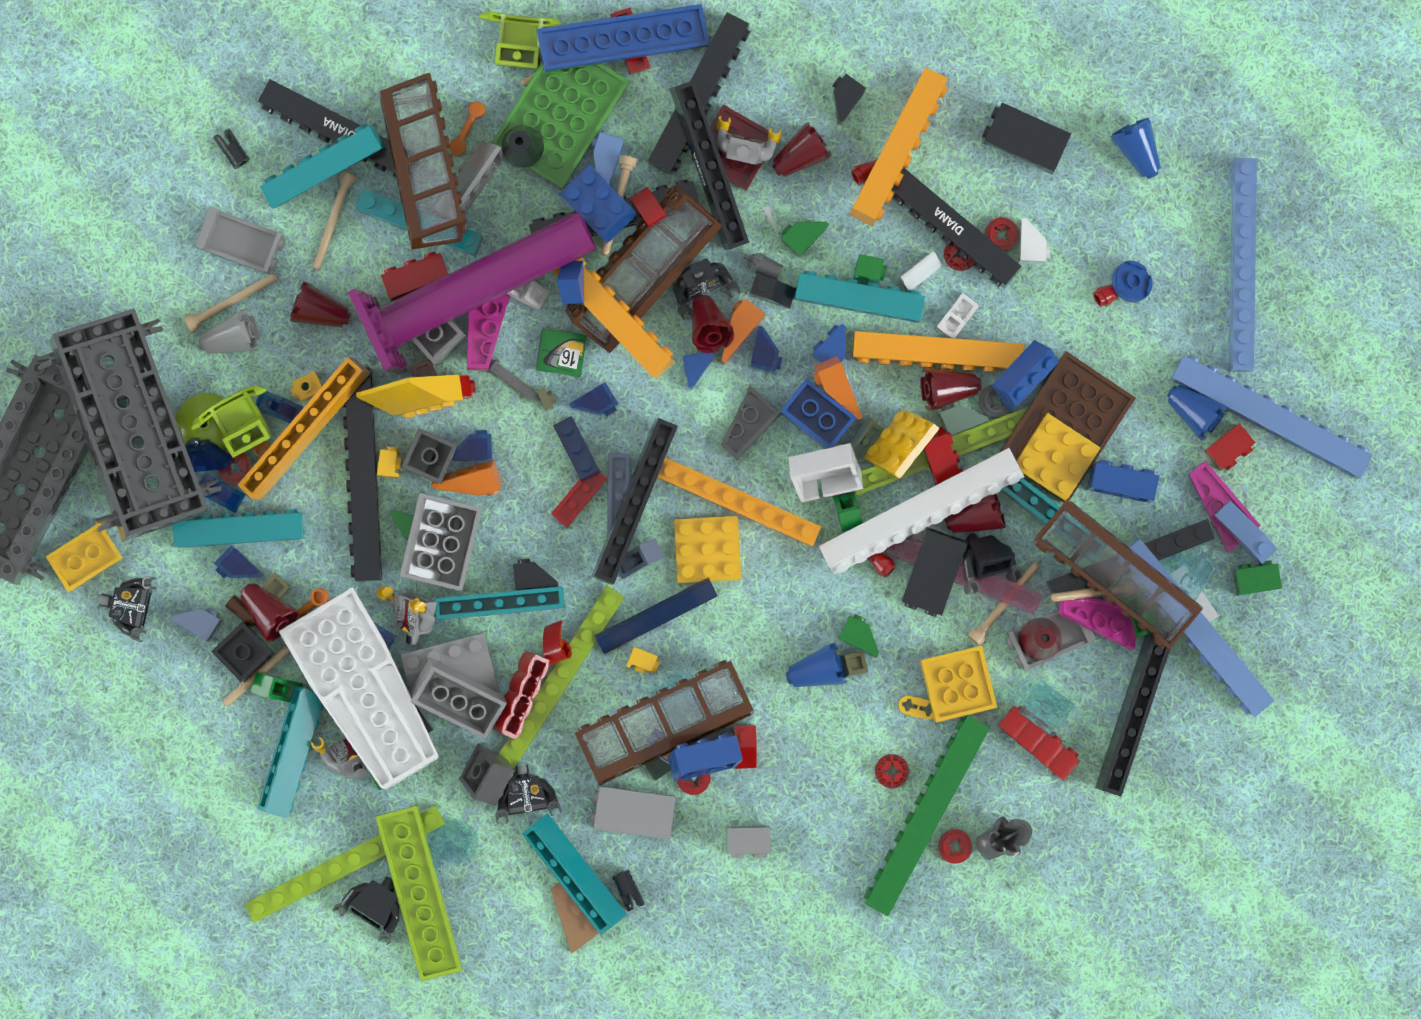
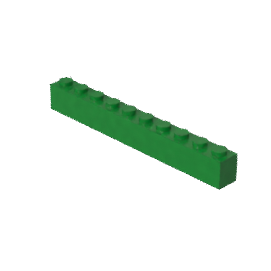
M968 715L965 718L961 717L955 727L958 730L955 737L950 736L945 745L948 749L944 756H939L935 764L938 767L935 774L930 773L924 784L928 787L924 794L920 792L914 804L917 805L915 811L908 813L904 821L907 824L904 831L899 830L894 839L897 843L893 850H888L884 858L886 861L884 868L877 870L873 878L876 880L873 888L868 887L864 894L865 904L886 916H889L990 727Z

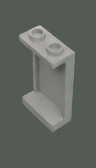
M210 206L195 246L203 251L270 274V271H274L277 266L278 259H276L278 250L282 251L286 239H283L284 235L279 231L270 230Z
M1059 609L1040 617L1053 621L1061 632V646L1053 657L1046 660H1035L1028 657L1022 651L1019 644V635L1024 625L1007 632L1008 637L1005 638L1010 650L1014 648L1017 654L1014 659L1018 668H1023L1024 671H1028L1033 667L1096 640L1091 630L1060 615ZM1045 634L1041 636L1043 642H1046Z
M599 786V790L594 791L593 803H597L596 812L592 811L590 824H594V829L670 840L676 796Z

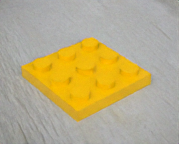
M902 408L894 416L890 425L882 431L878 440L868 449L867 454L863 458L868 463L900 479L939 428L934 423Z
M1046 413L1016 461L1025 476L1063 501H1066L1095 458L1100 447L1049 413Z
M738 516L674 519L678 583H695L708 577L711 582L741 580Z
M982 646L920 660L935 723L998 708Z

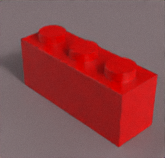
M434 251L425 254L422 260L416 261V259L405 262L401 268L396 269V266L384 270L385 274H382L381 278L389 299L393 301L449 273L441 253L436 254Z
M942 426L938 427L939 430L923 449L935 486L963 472V469H959L957 465L960 462L956 450H952L951 444L954 443L950 432H946Z

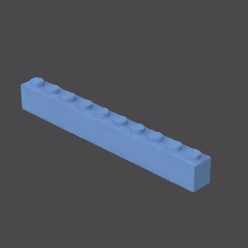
M1235 158L1232 161L1229 372H1251L1254 370L1257 158Z
M1192 355L1181 357L1170 378L1171 381L1228 407L1227 410L1340 471L1356 479L1362 477L1373 456L1368 453L1369 450L1361 445L1356 447L1350 444V439L1343 435H1338V437L1330 433L1331 429L1324 425L1316 426L1312 423L1313 420L1302 414L1301 416L1294 414L1292 408L1283 404L1282 406L1275 404V400L1267 395L1262 397L1256 394V389L1253 387L1239 385L1234 377L1227 374L1225 377L1218 373L1219 370L1211 365L1204 366L1200 364V360Z
M1135 537L1127 544L1130 549L1181 589L1141 539ZM1117 552V555L1120 557L1118 562L1122 564L1125 561V557ZM1130 563L1125 570L1129 568L1134 574L1131 576L1138 586L1143 585L1147 589L1145 594L1150 598L1159 588V585ZM1165 590L1155 599L1161 606L1158 609L1166 619L1170 617L1173 620L1172 627L1175 630L1191 613L1187 607ZM1200 612L1183 634L1188 638L1185 642L1193 651L1195 649L1198 650L1201 654L1199 659L1206 667L1210 665L1213 668V676L1220 683L1224 681L1228 686L1225 689L1233 699L1236 697L1241 702L1239 707L1246 715L1250 713L1256 717L1275 700Z

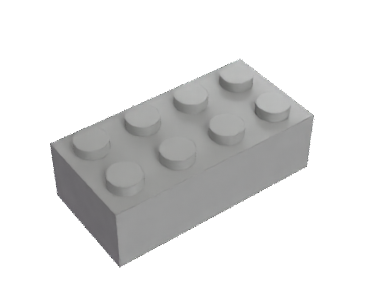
M431 658L427 661L409 692L411 703L484 739L487 738L507 704L503 694Z

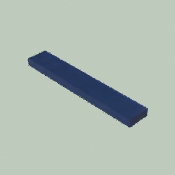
M708 577L596 634L595 638L603 653L606 654L710 601L718 595Z

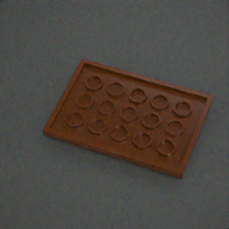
M1064 351L1058 360L1059 363L1053 368L999 453L1010 448L1017 460L1045 414L1049 413L1100 447L1095 458L1068 498L1071 499L1136 397L1069 352ZM1024 475L1025 478H1027L1028 480H1030L1031 482H1033L1034 484H1036L1037 486H1039L1040 488H1042L1043 490H1045L1061 502H1065L1053 493H1051L1050 491H1048L1047 489H1045L1044 487H1042L1041 485H1039L1038 483H1036L1035 481L1031 480L1030 478Z

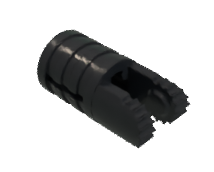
M228 128L224 133L230 143L229 145L226 144L219 134L213 136L221 151L226 155V158L229 159L232 167L238 169L246 164L250 158Z
M629 869L612 876L628 912L634 909L629 893H631L637 906L645 905Z

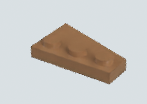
M558 883L551 888V892L572 954L599 933L563 886Z

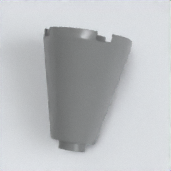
M248 309L241 310L203 332L199 339L201 350H205L207 354L259 350L261 344L257 345V340L260 339V333L254 317H249L247 314L250 311Z

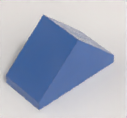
M572 261L560 267L557 282L562 304H584V261Z
M701 352L683 356L688 387L690 389L694 388L716 353Z

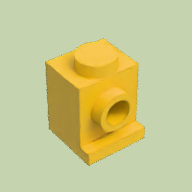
M312 371L292 381L293 387L290 389L295 399L299 398L301 402L311 399L323 385L317 373ZM304 383H308L310 386L306 391L302 389Z
M386 446V450L380 449L378 476L400 479V474L396 473L397 469H401L402 457H399L398 453L399 448Z
M634 647L626 667L631 668V665H635L634 670L646 674L647 671L656 674L660 662L657 661L658 656Z

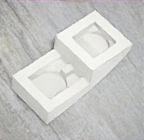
M531 281L507 294L532 308L540 310L549 292L535 281Z
M962 293L937 327L954 339L980 305Z

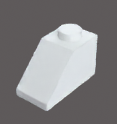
M1027 218L1020 220L1018 263L1044 264L1046 259L1050 257V246H1046L1047 240Z

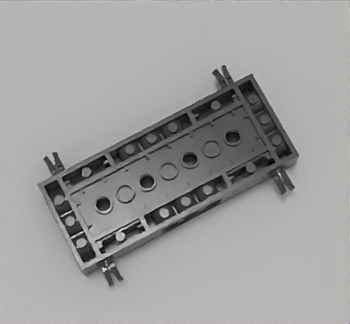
M135 308L54 333L49 340L53 352L35 357L36 363L46 361L38 366L39 370L58 365L112 514L94 519L95 524L105 523L99 526L97 531L101 532L117 526L122 542L204 515L208 510L204 496L221 492V486L210 488L219 482L217 478L203 484L198 483L145 336L163 332L162 326L153 327L159 324L160 320L158 318L141 324ZM110 357L113 359L114 365L107 368L102 364V359ZM119 397H125L128 400L129 404L126 408H121L117 405ZM135 437L141 438L143 447H133L131 440ZM148 478H155L158 482V487L155 489L149 488L146 485V480Z
M34 355L29 367L15 360H11L10 363L17 367L18 370L7 367L6 372L22 380L0 421V522H3L6 526L5 531L0 534V578L16 585L20 584L25 573L41 581L45 579L37 570L48 573L49 569L33 562L32 559L88 452L86 441L59 367L53 365L39 370L38 366L46 361L36 363L35 357L37 355ZM57 408L64 410V417L61 420H56L53 417V412ZM37 446H42L45 449V454L41 458L34 456V449ZM17 484L25 486V493L21 496H17L14 493V488Z

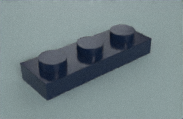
M572 416L553 425L581 482L600 473Z

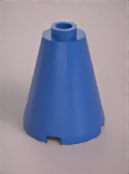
M1148 117L1137 120L1135 124L1126 125L1112 134V141L1141 177L1146 176L1147 179H1150L1159 174L1158 170L1161 169L1151 121Z
M1182 385L1174 386L1167 394L1169 397L1168 403L1202 441L1207 438L1204 434L1207 431L1212 433L1225 415L1222 411L1228 409L1226 405Z
M828 644L789 666L788 672H786L788 683L793 684L794 687L842 685L847 683L844 679L847 677L841 659L842 655H837L835 651L839 649L837 644Z

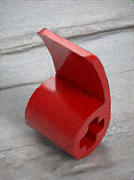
M648 187L629 198L648 227L666 217V213Z
M561 620L546 626L543 631V655L545 659L549 660L550 665L569 659L572 656L569 643L561 639L563 623Z

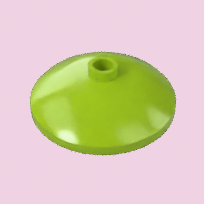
M209 393L198 394L188 398L179 407L175 420L186 450L191 454L200 457H212L227 450L222 441L223 434L213 417L206 420L208 425L205 428L200 426L194 430L191 429L194 419L204 410L221 401L222 397Z

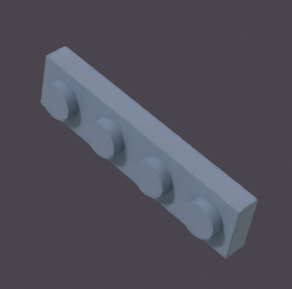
M608 453L607 536L629 484L630 454Z

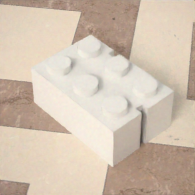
M851 443L788 457L790 477L801 503L820 499L818 479H821L823 497L863 489L861 468L857 458H855Z

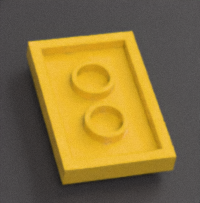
M102 523L96 524L45 556L68 593L124 559L107 531H97V528Z

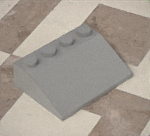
M482 141L480 145L477 143L470 152L472 157L468 162L464 161L458 169L460 174L457 177L458 185L455 187L456 192L460 191L462 204H460V210H464L465 214L505 159L502 149L497 145ZM448 189L444 197L440 195L436 200L434 211L445 220L450 221L454 219V210Z
M419 493L399 576L462 591L482 508Z
M485 633L401 654L410 690L427 661L431 658L500 693ZM417 706L423 715L431 714V712Z

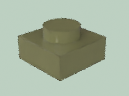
M545 388L538 390L537 393L546 411L554 409L552 403L556 402L551 390L546 392Z
M274 572L262 588L281 599L291 586Z
M863 651L841 656L846 677L866 674L868 672Z

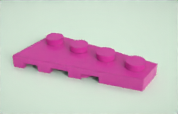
M507 293L468 312L466 370L488 371L510 295Z
M1206 461L1188 475L1227 553L1233 550L1239 543L1214 514L1229 500L1258 528L1261 526Z
M1090 597L1060 601V615L1129 650L1136 648V634L1132 620L1120 611L1122 608L1118 604L1112 605L1108 601Z

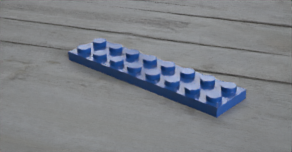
M702 4L546 27L536 31L544 72L704 48L710 44Z

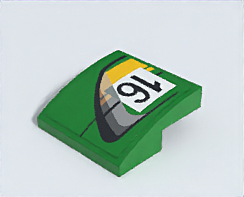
M542 328L536 370L581 377L587 335Z

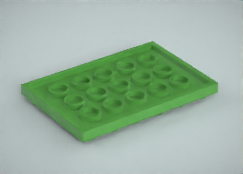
M542 62L491 144L497 145L502 149V140L508 130L518 125L533 127L542 136L544 150L540 160L527 168L559 188L564 189L591 146L593 139L598 135L630 84V81L602 63L544 72ZM523 140L519 141L517 145H522Z

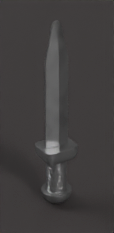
M491 360L488 369L490 374H496L522 395L537 402L540 401L535 392L501 366L499 360Z

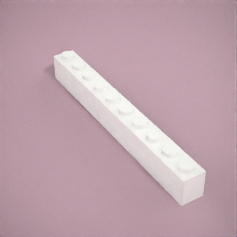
M1010 448L831 539L820 545V550L833 574L842 573L848 567L856 563H862L868 557L885 551L887 547L903 542L910 535L918 534L924 528L940 523L943 518L951 514H957L963 508L980 502L982 498L990 494H996L1002 488L1017 483L1024 475Z

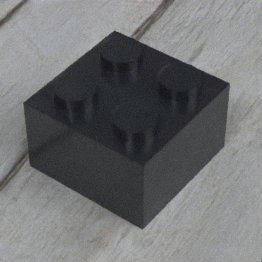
M241 622L211 651L240 682H245L275 653L245 622Z

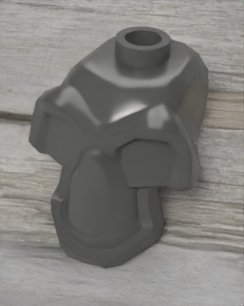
M1002 816L996 820L992 828L977 836V849L986 860H991L1004 854L1016 856L1021 854L1020 846H1025L1032 836V827L1025 820L1012 819L1008 822Z

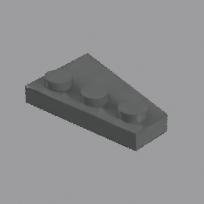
M750 385L721 444L736 460L781 415Z

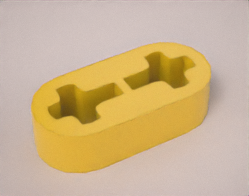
M904 696L898 702V708L903 714L929 720L934 718L933 713L926 716L925 711L919 710L920 706L927 707L930 704L929 700ZM910 699L911 704L917 705V709L909 708L908 711H905L902 702Z

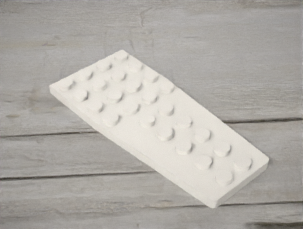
M353 587L279 631L309 685L382 789H389L438 759V752L415 704L411 703V695L394 659Z

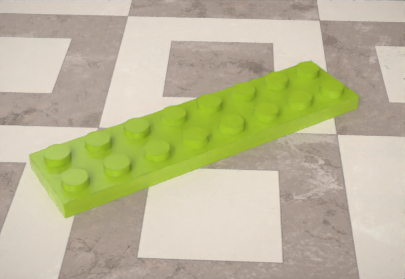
M418 805L376 815L375 818L420 981L462 971V964Z

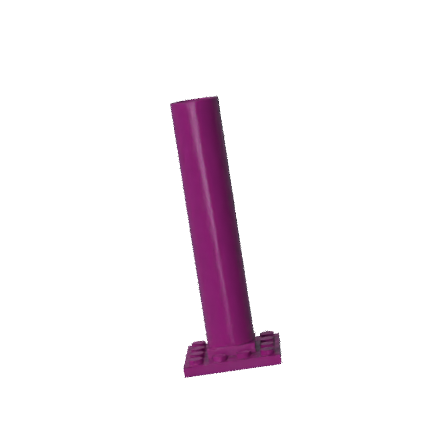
M579 211L382 307L376 296L373 297L371 294L356 288L349 291L348 294L383 369L400 375L407 371L405 366L408 365L404 355L399 354L397 350L402 347L401 344L597 250L584 219Z

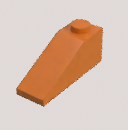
M747 299L743 302L739 300L732 308L734 313L732 314L730 324L733 327L734 339L727 348L724 347L721 359L723 365L727 363L765 317V314Z
M836 356L814 365L816 373L813 374V378L817 386L821 385L831 397L856 416L858 420L862 419L843 365Z
M494 459L446 473L441 484L432 482L433 489L478 496L485 494L488 496L494 495L499 492L502 486V479Z

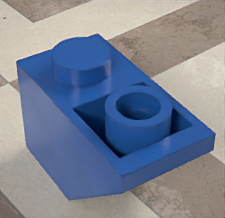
M843 323L839 327L834 325L827 333L829 337L824 342L820 340L812 348L815 351L812 356L819 363L836 356L841 362L845 359L846 337L845 325Z

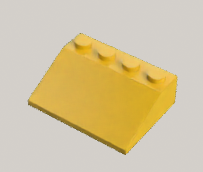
M459 375L406 378L356 393L357 398L393 416L402 415L403 419L413 418L415 413L416 415L428 414V410L438 411L442 410V408L453 407L455 402L463 400Z

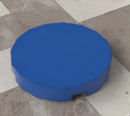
M1129 260L1121 263L1114 269L1112 275V285L1115 292L1121 299L1131 303L1142 301L1152 290L1151 275H1148L1146 267L1137 261Z

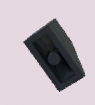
M845 74L843 78L839 76L832 85L835 88L833 90V99L839 125H842L866 92V87L848 74Z
M756 273L750 297L790 309L796 288L777 279Z
M518 559V563L513 564L515 590L559 586L557 580L535 562H531L530 559Z

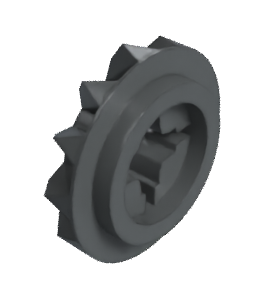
M992 384L985 387L979 397L981 409L985 414L993 418L1006 415L1009 411L1001 399L1000 402L1004 407L998 404L992 408L990 407L993 400L989 395L997 397L998 394Z

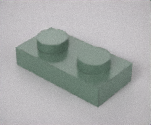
M867 417L849 442L859 464L867 454L868 449L874 445L884 430L870 417Z

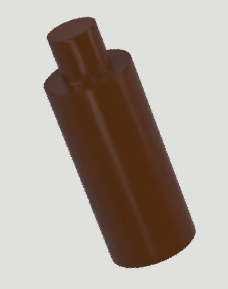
M233 595L225 607L250 627L256 626L243 601L236 595Z

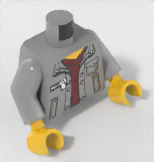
M719 116L716 125L718 130L716 146L719 151L723 152L726 158L755 165L771 159L776 144L780 142L781 130L778 133H773V128H770L768 141H760L728 133L731 119L728 118L727 122L721 120V116Z
M382 586L376 591L377 596L381 600L387 599V602L394 608L395 626L397 629L406 632L407 644L417 645L419 644V635L431 632L432 625L435 622L436 601L414 592L393 594L391 587Z
M318 737L321 741L319 747H315L311 741L312 748L315 752H320V758L331 772L339 775L345 774L348 779L353 777L362 779L367 775L368 768L347 738L328 747V751L325 750V743L321 737Z

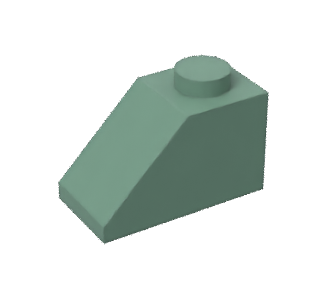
M953 403L942 407V412L938 414L944 430L950 432L952 436L989 421L987 416L961 405L954 406Z

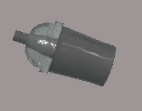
M753 253L751 256L744 255V259L748 260V267L754 273L777 279L783 268V265L768 258L763 253Z

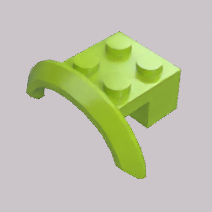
M486 11L478 17L482 20L500 23L495 65L531 70L539 68L540 48L536 33L537 29L562 25L557 18L524 17Z
M254 385L222 399L200 413L194 419L191 429L194 430L200 427L206 420L213 417L223 434L222 441L232 457L266 441L271 437L272 431L251 397L252 395L258 396L267 391L266 388Z

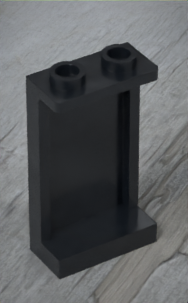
M1001 103L999 108L995 106L990 117L994 119L991 127L986 126L982 135L985 138L983 144H990L1045 169V172L1053 175L1072 133L1005 103Z
M929 527L926 528L921 547L904 595L902 596V602L905 603L904 606L914 610L917 607L924 609V613L934 617L937 614L942 616L967 547V540Z

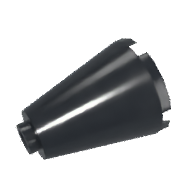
M518 125L508 130L503 137L501 145L505 159L512 165L523 168L532 166L539 161L544 150V143L540 133L527 125ZM523 140L522 145H517L519 141Z

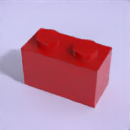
M1239 423L1204 450V452L1219 471L1224 468L1228 471L1237 464L1236 458L1240 455L1244 458L1254 450L1251 446L1256 442Z

